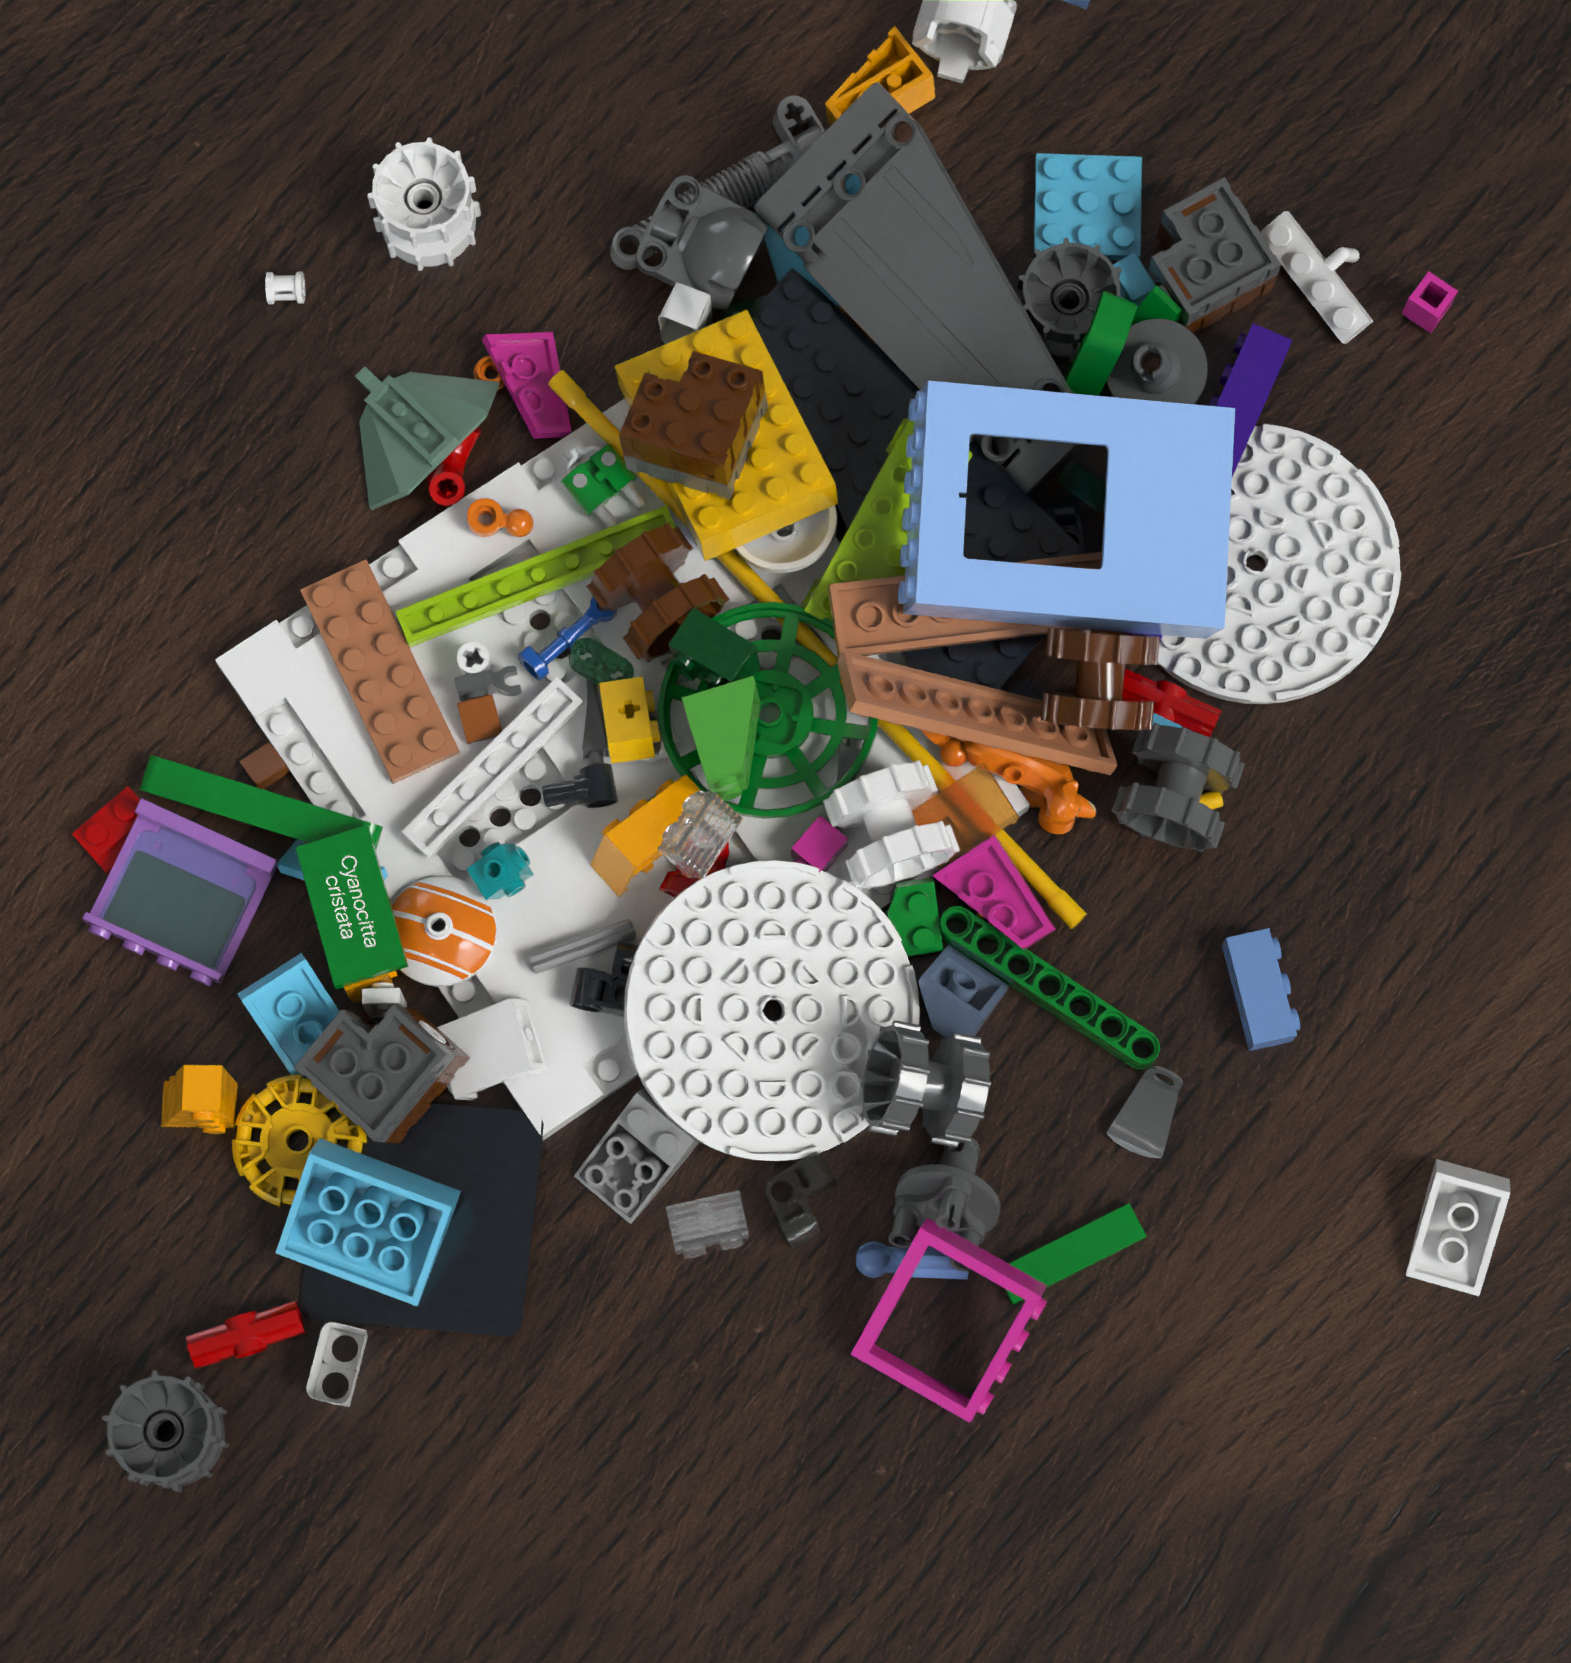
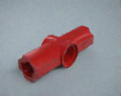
M1125 669L1123 697L1153 701V713L1193 732L1207 737L1211 736L1222 710L1188 696L1183 688L1174 683L1164 680L1155 682Z
M294 1301L260 1313L253 1311L225 1320L223 1325L186 1336L194 1367L200 1368L231 1357L242 1358L262 1352L268 1348V1345L304 1334L306 1331L298 1304Z

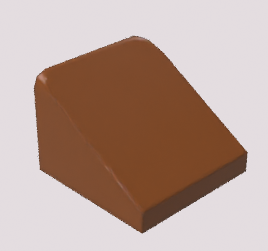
M492 694L457 703L467 744L497 737L502 732Z
M268 742L239 761L255 786L263 790L290 772L287 764L271 742Z

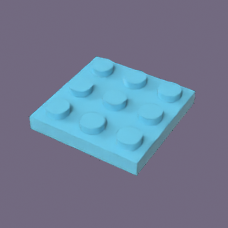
M1036 153L1034 252L1036 249L1042 252L1051 246L1062 244L1064 238H1068L1070 243H1080L1093 248L1097 244L1100 245L1099 251L1109 260L1120 261L1133 253L1140 260L1142 157Z

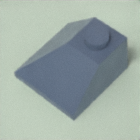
M948 945L918 981L932 1028L941 1034L944 1039L952 1038L954 1032L975 1036L1009 988V985L951 945Z

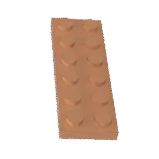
M367 559L300 589L393 784L459 754V748Z

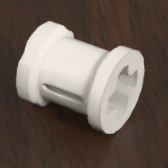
M297 271L296 275L274 276L273 272L266 273L265 290L268 304H274L275 301L297 300L298 304H304L305 279L303 271Z
M475 641L467 642L458 650L457 664L462 676L492 670L489 652L483 644ZM477 657H480L481 665L475 663L470 668L467 661H475Z

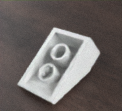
M1436 1159L1425 1195L1406 1276L1480 1296L1511 1193L1510 1179Z

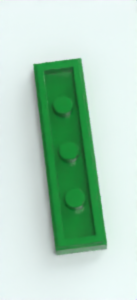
M1130 1203L1009 1264L1047 1285L1046 1288L1145 1239L1147 1236ZM1004 1288L1012 1305L1024 1300Z

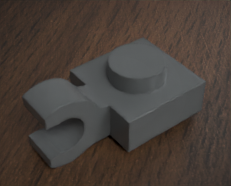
M507 666L500 671L492 673L490 670L454 678L459 700H470L496 693L495 690L501 691L506 696L519 695L522 693L520 685L508 686L505 684V680L509 676L518 675L516 666Z

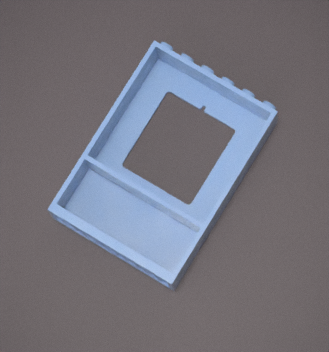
M927 381L922 389L917 391L915 399H910L908 420L914 421L913 435H908L906 456L911 457L912 462L911 472H906L904 480V493L910 494L909 508H904L902 516V530L908 532L907 545H902L900 552V567H905V582L900 581L898 588V603L903 604V614L1206 639L1225 628L1235 408ZM970 435L1100 445L1107 448L1102 564L1099 570L977 560L964 557L966 498H960L959 493H967Z

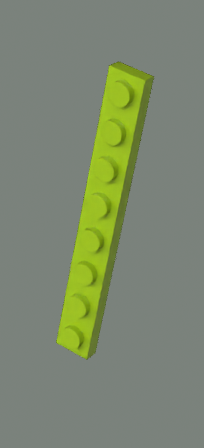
M667 505L395 611L409 648L594 576V570L598 569L615 553V550L622 548L630 541L639 537L644 531L648 532L664 526L668 522L674 529L676 526Z

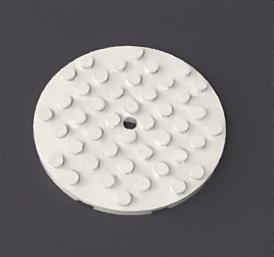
M1270 424L1255 426L1233 475L1231 484L1225 628L1206 639L1163 635L1159 644L1158 666L1175 679L1206 695L1245 704H1271L1300 699L1335 684L1355 669L1375 647L1385 631L1395 608L1401 580L1398 549L1400 545L1395 524L1387 504L1368 476L1341 456V452L1314 436L1282 426ZM1251 555H1259L1265 560L1266 567L1261 572L1251 570L1246 566V559Z
M755 861L716 871L696 881L673 898L653 920L635 952L628 974L624 1001L625 1031L635 1069L647 1092L668 1118L696 1138L697 1141L717 1151L736 1157L764 1161L795 1160L814 1156L848 1141L869 1125L865 1117L861 1116L863 1110L861 1082H863L868 1060V1050H871L874 1041L879 1035L880 1027L892 1025L893 1020L919 1025L920 1007L916 976L913 966L910 965L907 954L902 946L900 935L882 910L862 891L844 879L841 880L824 871L819 873V868L788 861ZM769 1000H776L782 1007L780 1018L773 1022L768 1020L762 1011Z

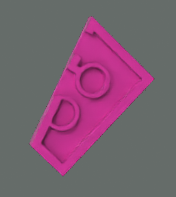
M553 332L486 334L482 342L533 438L568 436L572 430L567 404L548 386L551 378L560 371Z
M995 835L932 875L1022 949H1027L1056 930Z

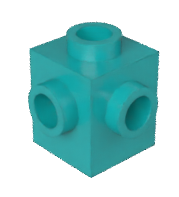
M495 842L480 852L482 858L467 868L485 900L500 899L505 895L507 897L514 896L526 887L524 881L534 875L528 866L531 863L530 859L520 846L500 844L499 842Z

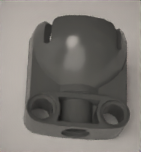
M687 175L679 176L674 179L663 195L644 232L636 255V265L644 275L653 276L672 287L678 282L710 295L711 307L727 310L770 225L759 214L699 184L693 177ZM680 186H688L693 190L695 197L688 203L680 202L675 196V190ZM657 250L662 256L660 265L656 267L647 266L642 260V255L645 251Z

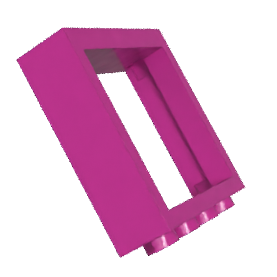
M926 1218L851 1355L971 1423L976 1412L984 1415L994 1395L988 1391L994 1380L1001 1384L1012 1364L1006 1361L1011 1350L1019 1352L1030 1332L1026 1331L1024 1327L1029 1318L1037 1321L1047 1301L1041 1297L1047 1285L954 1232L947 1231L945 1227L939 1228L933 1220ZM929 1245L1026 1300L971 1399L875 1345Z

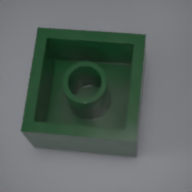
M695 608L691 609L669 642L672 660L677 666L676 671L690 681L698 678L708 684L707 690L754 676L761 666L756 645Z

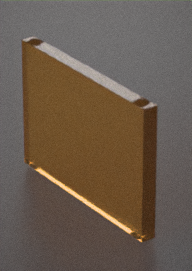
M985 763L977 765L974 770L912 810L918 826L943 821L945 826L951 825L960 851L954 853L948 862L938 865L939 870H942L1020 819Z

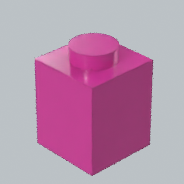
M1428 271L1409 297L1402 314L1429 333H1432L1451 307L1458 291Z
M820 815L791 848V857L794 859L792 862L819 868V873L821 871L826 872L848 847V838L835 827H832Z

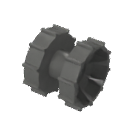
M1064 238L1062 244L1051 246L1042 252L1038 249L1035 250L1033 261L1030 263L1025 275H1019L1017 289L1021 290V298L1019 300L1056 365L1067 366L1068 370L1088 331L1092 316L1103 291L1121 297L1119 281L1121 268H1115L1110 260L1099 251L1100 245L1097 244L1093 248L1080 243H1070L1068 238ZM1070 300L1077 307L1067 310L1060 305V302Z
M1154 723L1152 730L1145 729L1139 731L1132 753L1137 755L1139 765H1144L1157 773L1154 786L1140 785L1135 782L1127 787L1120 786L1111 811L1117 815V822L1138 832L1140 836H1146L1169 844L1171 847L1193 849L1199 852L1209 848L1217 849L1225 822L1220 821V812L1212 810L1200 803L1199 800L1203 789L1223 793L1224 790L1230 788L1237 789L1245 763L1240 762V752L1233 751L1226 745L1218 742L1216 738H1210L1187 730L1185 727L1178 728Z
M893 1020L892 1025L881 1026L880 1033L874 1041L871 1050H868V1060L863 1082H861L863 1106L861 1116L865 1117L870 1125L869 1131L897 1136L898 1131H909L910 1124L919 1108H922L923 1123L921 1127L925 1128L930 1135V1143L955 1148L958 1147L960 1142L970 1143L972 1134L980 1120L984 1118L983 1111L988 1089L991 1086L988 1059L990 1052L986 1051L985 1047L981 1044V1037L954 1032L952 1038H941L940 1046L932 1060H928L929 1039H925L924 1035L920 1032V1025Z
M153 1370L151 1377L139 1380L129 1387L125 1385L120 1386L121 1395L115 1401L109 1416L104 1415L102 1419L107 1422V1438L110 1447L105 1453L110 1457H115L119 1465L130 1473L128 1480L132 1482H138L139 1480V1484L148 1486L151 1482L167 1489L172 1487L173 1491L181 1492L182 1486L193 1483L203 1476L208 1478L213 1476L211 1469L219 1460L223 1448L230 1447V1444L225 1441V1425L223 1415L227 1411L222 1407H217L213 1399L203 1392L205 1388L203 1384L195 1383V1380L190 1377H186L183 1381L171 1376H162L160 1372ZM165 1422H173L176 1427L174 1438L168 1442H161L158 1437L159 1427Z

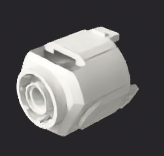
M923 0L913 31L912 45L917 48L919 47L927 55L940 61L937 77L963 84L968 69H989L996 67L1000 63L1017 4L1015 0Z

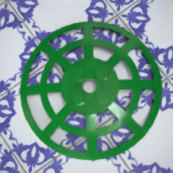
M766 602L733 608L711 618L726 628L735 623L754 618H785L780 640L769 639L751 642L756 645L757 653L778 652L774 670L757 671L754 675V680L760 699L759 714L764 707L775 706L780 710V716L772 723H766L758 716L749 787L742 790L739 804L727 800L722 801L720 797L712 799L710 790L701 784L689 771V769L701 764L697 749L680 756L676 748L671 730L670 709L672 699L682 702V697L707 690L708 684L701 681L698 690L677 685L676 682L679 677V673L676 671L677 666L673 660L669 663L661 684L658 702L659 729L664 748L678 774L681 777L687 774L704 793L706 798L722 810L741 816L762 819L789 817L807 812L824 804L823 801L834 793L833 790L850 783L860 772L870 755L877 735L879 719L868 716L867 725L846 723V700L839 682L841 676L838 664L830 668L815 652L795 643L799 622L809 624L835 640L833 622L827 617L820 620L803 611L804 607L794 604ZM792 655L808 662L821 675L804 686L797 678L788 674ZM828 688L831 689L835 702V721L814 717L812 699ZM810 732L830 735V741L824 751L810 764L799 747L806 741ZM842 738L864 740L860 752L848 771L837 783L827 789L817 775V772L833 757ZM786 755L797 771L794 774L783 777L762 778L767 759L780 758ZM804 781L814 798L804 803L785 808H753L759 788L778 789Z

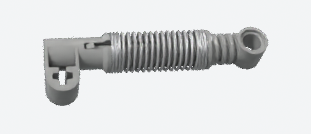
M794 95L785 97L780 102L773 117V126L782 144L767 152L758 151L753 153L749 157L744 158L743 162L738 161L737 165L733 164L732 168L727 167V172L722 170L721 174L717 173L716 177L711 176L710 180L706 179L705 183L700 182V184L748 209V206H753L754 203H757L761 198L760 195L763 196L825 133V129L810 104L804 98ZM787 113L791 116L797 115L799 117L797 123L794 119L787 120ZM808 125L809 129L794 137L792 136L796 126L799 130ZM689 188V192L684 191L683 195L679 194L677 199L680 202L688 203L694 199L695 194ZM652 216L647 218V222L645 220L639 222V226L635 224L632 227H625L615 234L610 247V256L617 267L625 270L637 268V253L634 255L624 254L620 249V244L626 241L632 242L638 249ZM653 249L645 251L642 255V260L651 257L653 252L658 253V251Z

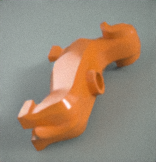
M968 740L963 741L967 760L971 765L1004 778L1008 783L1018 784L1046 797L1048 807L1046 816L1052 821L1068 823L1075 817H1095L1096 808L1094 804L1077 793L1079 784L1073 779L1068 765L1057 764L1053 761L1033 756H1024L1005 749L991 748L988 745Z

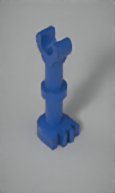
M592 597L590 608L587 609L585 614L568 629L563 627L558 631V637L540 653H537L531 646L526 647L518 654L520 664L536 680H542L549 674L548 664L565 649L571 650L578 644L577 639L593 625L599 622H609L615 618L617 609L613 612L610 609L604 612L600 611L597 608L598 602Z

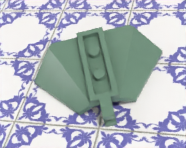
M364 366L355 377L370 392L364 399L367 405L359 421L369 508L374 510L409 495L487 418L499 388V383L496 381L408 372L396 378H392L389 375L381 382Z

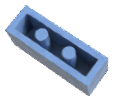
M1269 928L1227 937L1222 943V949L1249 1051L1292 1042L1297 1036L1296 1031L1300 1030V1021L1296 1009H1290L1287 995L1291 994V987L1287 974L1281 973L1277 959H1281L1282 954L1277 937H1271Z

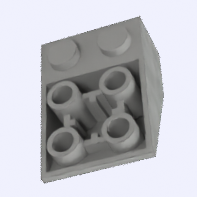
M644 1087L634 1095L574 1177L627 1222L632 1224L689 1157L699 1141L668 1118L656 1105Z

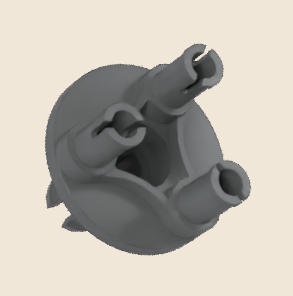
M1166 319L1141 321L1130 327L1121 354L1107 379L1108 386L1113 397L1195 404L1202 394L1207 381L1208 364L1206 354L1200 341L1185 326ZM1153 357H1158L1160 366L1150 374L1149 369L1145 368L1146 362Z
M971 1137L970 1143L964 1142L961 1151H957L955 1147L944 1145L939 1165L930 1164L914 1167L901 1176L895 1192L896 1202L893 1209L895 1219L888 1236L890 1244L897 1248H909L913 1242L912 1239L916 1225L921 1227L926 1218L933 1220L939 1228L945 1227L947 1231H952L977 1246L983 1243L985 1233L990 1231L998 1221L1001 1204L992 1187L975 1175L978 1158L980 1157V1145L975 1139ZM950 1258V1265L954 1269L964 1272L970 1269Z

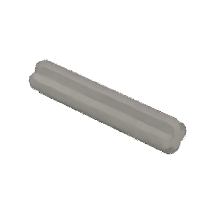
M626 919L530 953L528 960L532 971L538 974L617 946L618 942L634 940L636 932L631 920Z

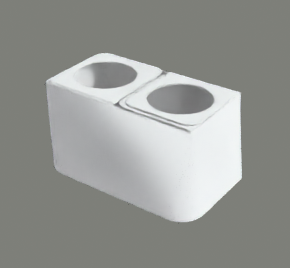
M676 282L658 317L661 340L667 344L712 325L713 317L710 295Z
M334 1322L324 1325L320 1333L306 1388L311 1398L350 1407L368 1338L366 1330ZM343 1335L353 1337L358 1343L356 1357L348 1362L338 1361L332 1354L333 1342ZM333 1372L342 1373L349 1382L347 1393L339 1399L327 1397L322 1390L324 1378Z

